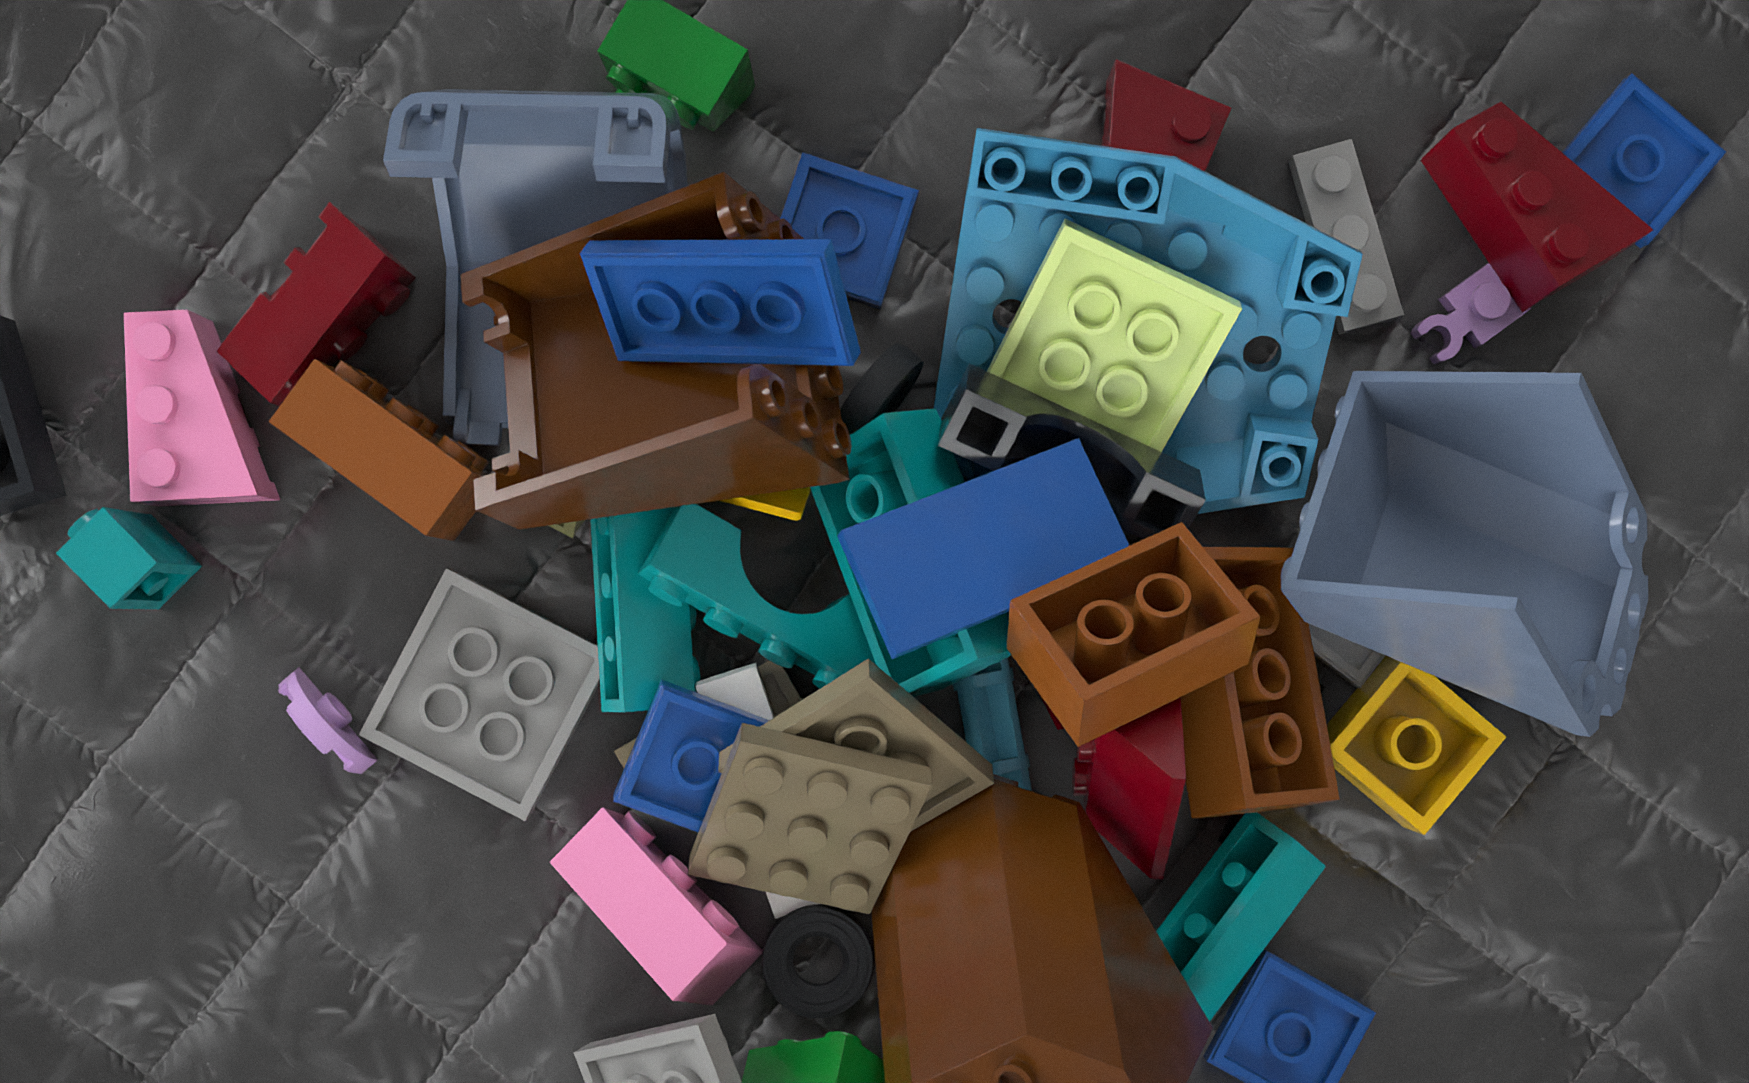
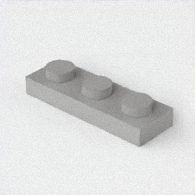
M1352 139L1293 155L1288 160V164L1306 224L1361 251L1363 254L1348 317L1336 316L1335 319L1339 335L1395 320L1403 316V309Z

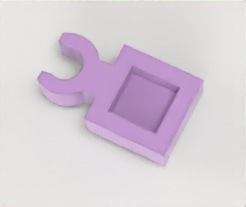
M1487 263L1438 299L1449 314L1429 316L1415 325L1411 335L1416 339L1429 330H1436L1442 334L1444 338L1442 349L1429 358L1433 364H1438L1452 358L1459 352L1464 335L1474 348L1481 346L1531 308L1522 313L1491 265Z

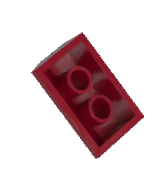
M1181 697L1077 747V758H1073L1072 793L1074 796H1084V810L1096 831L1149 878L1163 879L1186 782Z

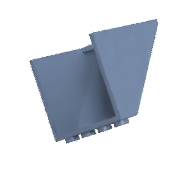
M1353 371L1346 394L1337 403L1335 412L1336 424L1328 448L1324 449L1320 454L1318 478L1310 502H1307L1302 508L1299 521L1300 532L1292 556L1283 565L1280 590L1304 622L1579 736L1590 737L1599 729L1600 715L1613 716L1622 706L1628 673L1631 670L1642 618H1644L1648 603V575H1645L1642 569V552L1647 541V514L1582 373Z

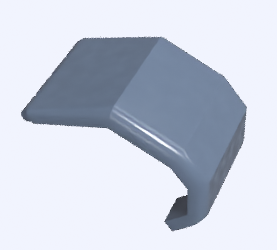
M441 89L410 94L402 99L393 109L389 121L383 158L389 176L432 178L446 262L443 417L448 424L454 426L453 438L456 442L459 440L465 445L499 446L503 428H508L503 353L484 343L483 336L484 330L495 327L493 317L496 315L483 302L472 307L462 303L461 274L688 186L686 154L678 110L673 102L663 95L654 93Z

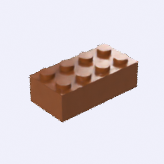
M1203 547L1260 615V621L1248 665L1181 697L1186 786L1191 817L1203 818L1285 810L1340 800L1309 623L1304 622L1280 590L1282 568L1285 561L1292 556L1294 548Z

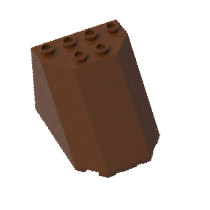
M993 774L994 784L909 833L871 911L885 1083H1187L1213 1027L1080 802L1057 794L1048 797L1018 787L1017 781Z

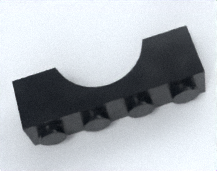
M969 363L941 418L938 446L995 471L1079 438L1122 530L1141 539H1146L1181 522L1189 530L1206 500L1199 469Z

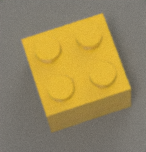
M1386 655L1365 683L1354 691L1327 724L1334 769L1402 827L1422 835L1429 831L1506 738L1503 733L1437 677Z

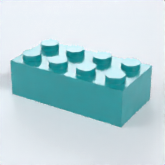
M936 408L883 413L850 435L852 448L851 453L847 455L850 479L840 483L810 487L875 663L913 697L942 690L1011 656V653L1006 648L1009 612L892 659L837 537L840 531L965 482L954 453L938 446L941 420Z

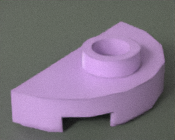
M300 667L278 685L279 693L284 696L287 695L292 701L286 710L289 716L320 752L327 754L333 749L344 762L343 769L350 773L362 774L378 760L348 725L352 721V716L347 708L331 693L327 692L322 695Z

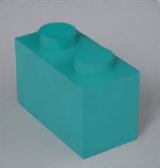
M102 507L100 510L93 509L75 521L67 533L71 539L56 552L110 609L159 610L202 567L152 514Z

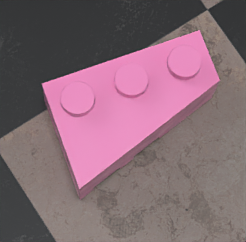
M187 309L124 313L130 502L153 506H178L280 500L274 482L269 480L258 451L260 444L254 428L249 427L237 394L240 392L230 365L216 352L221 345V341L213 321Z
M602 807L550 861L551 865L672 1001L713 1005L761 956L763 950L739 927L736 920L716 901L711 900L695 884L697 879L695 876L688 875V868L673 855L667 857L652 842L656 838V834L638 815L632 811H628L626 815Z

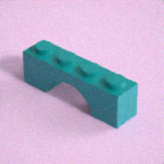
M697 504L681 505L672 509L637 573L650 581L648 590L653 595L675 606H682L686 602L704 612L706 615L703 621L724 635L736 638L739 633L760 644L758 652L777 665L792 668L796 664L815 675L812 682L819 689L868 658L876 664L850 594L832 601L820 612L814 614H795L776 608L765 601L754 590L746 577L740 555V529Z

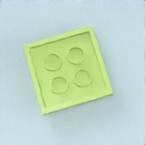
M1064 219L987 372L1162 452L1238 318L1242 306L1237 299L1068 219Z

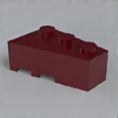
M1116 59L1106 84L1105 99L1107 100L1102 146L1175 156L1205 171L1232 108Z
M1503 102L1493 105L1451 129L1420 160L1522 313L1612 260L1653 231L1650 226Z
M331 202L327 204L318 216L327 227L306 253L301 247H295L283 262L292 270L286 281L271 296L267 292H261L216 351L262 396L277 406L283 403L314 359L332 366L338 359L345 361L352 357L367 339V334L364 332L381 314L387 317L403 305L410 294V290L407 287L416 279L369 232Z

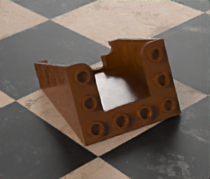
M722 172L462 273V303L472 307L483 302L496 315L493 317L495 327L484 330L483 336L484 343L503 353L510 453L492 459V471L494 473L473 479L475 510L520 530L821 486L849 480L847 455L851 453L852 445L849 431L841 419L838 396L843 393V380L838 366L618 361L580 256V252L589 241L782 240L804 238L792 229L786 219H780L763 205L755 193L745 190L729 175Z

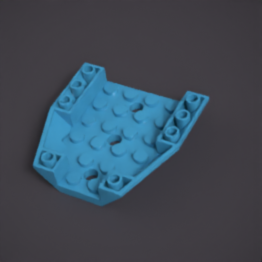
M977 128L933 409L936 408L940 420L969 363L987 371L1009 329L997 323L993 316L994 309L1004 300L1015 299L1023 301L1064 219H1068L1237 299L1241 303L1242 310L1162 451V453L1200 470L1206 500L1198 514L1305 498L1319 440L1311 423L1335 319L1336 316L1348 317L1362 260V252L1175 156ZM1269 336L1278 342L1276 355L1270 361L1263 364L1248 362L1243 357L1246 344L1255 337ZM954 453L965 482L993 472Z

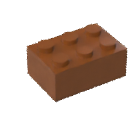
M314 359L269 422L425 536L455 541L476 512L473 479L487 475L483 470L489 464V461L459 440L456 442L445 434L441 440L436 438L433 434L439 428L438 424L408 404L406 406L394 397H392L389 403L385 401L384 397L390 390L363 370L355 369L343 360L334 368Z
M1183 522L1010 600L1006 648L1077 747L1248 665L1260 615Z

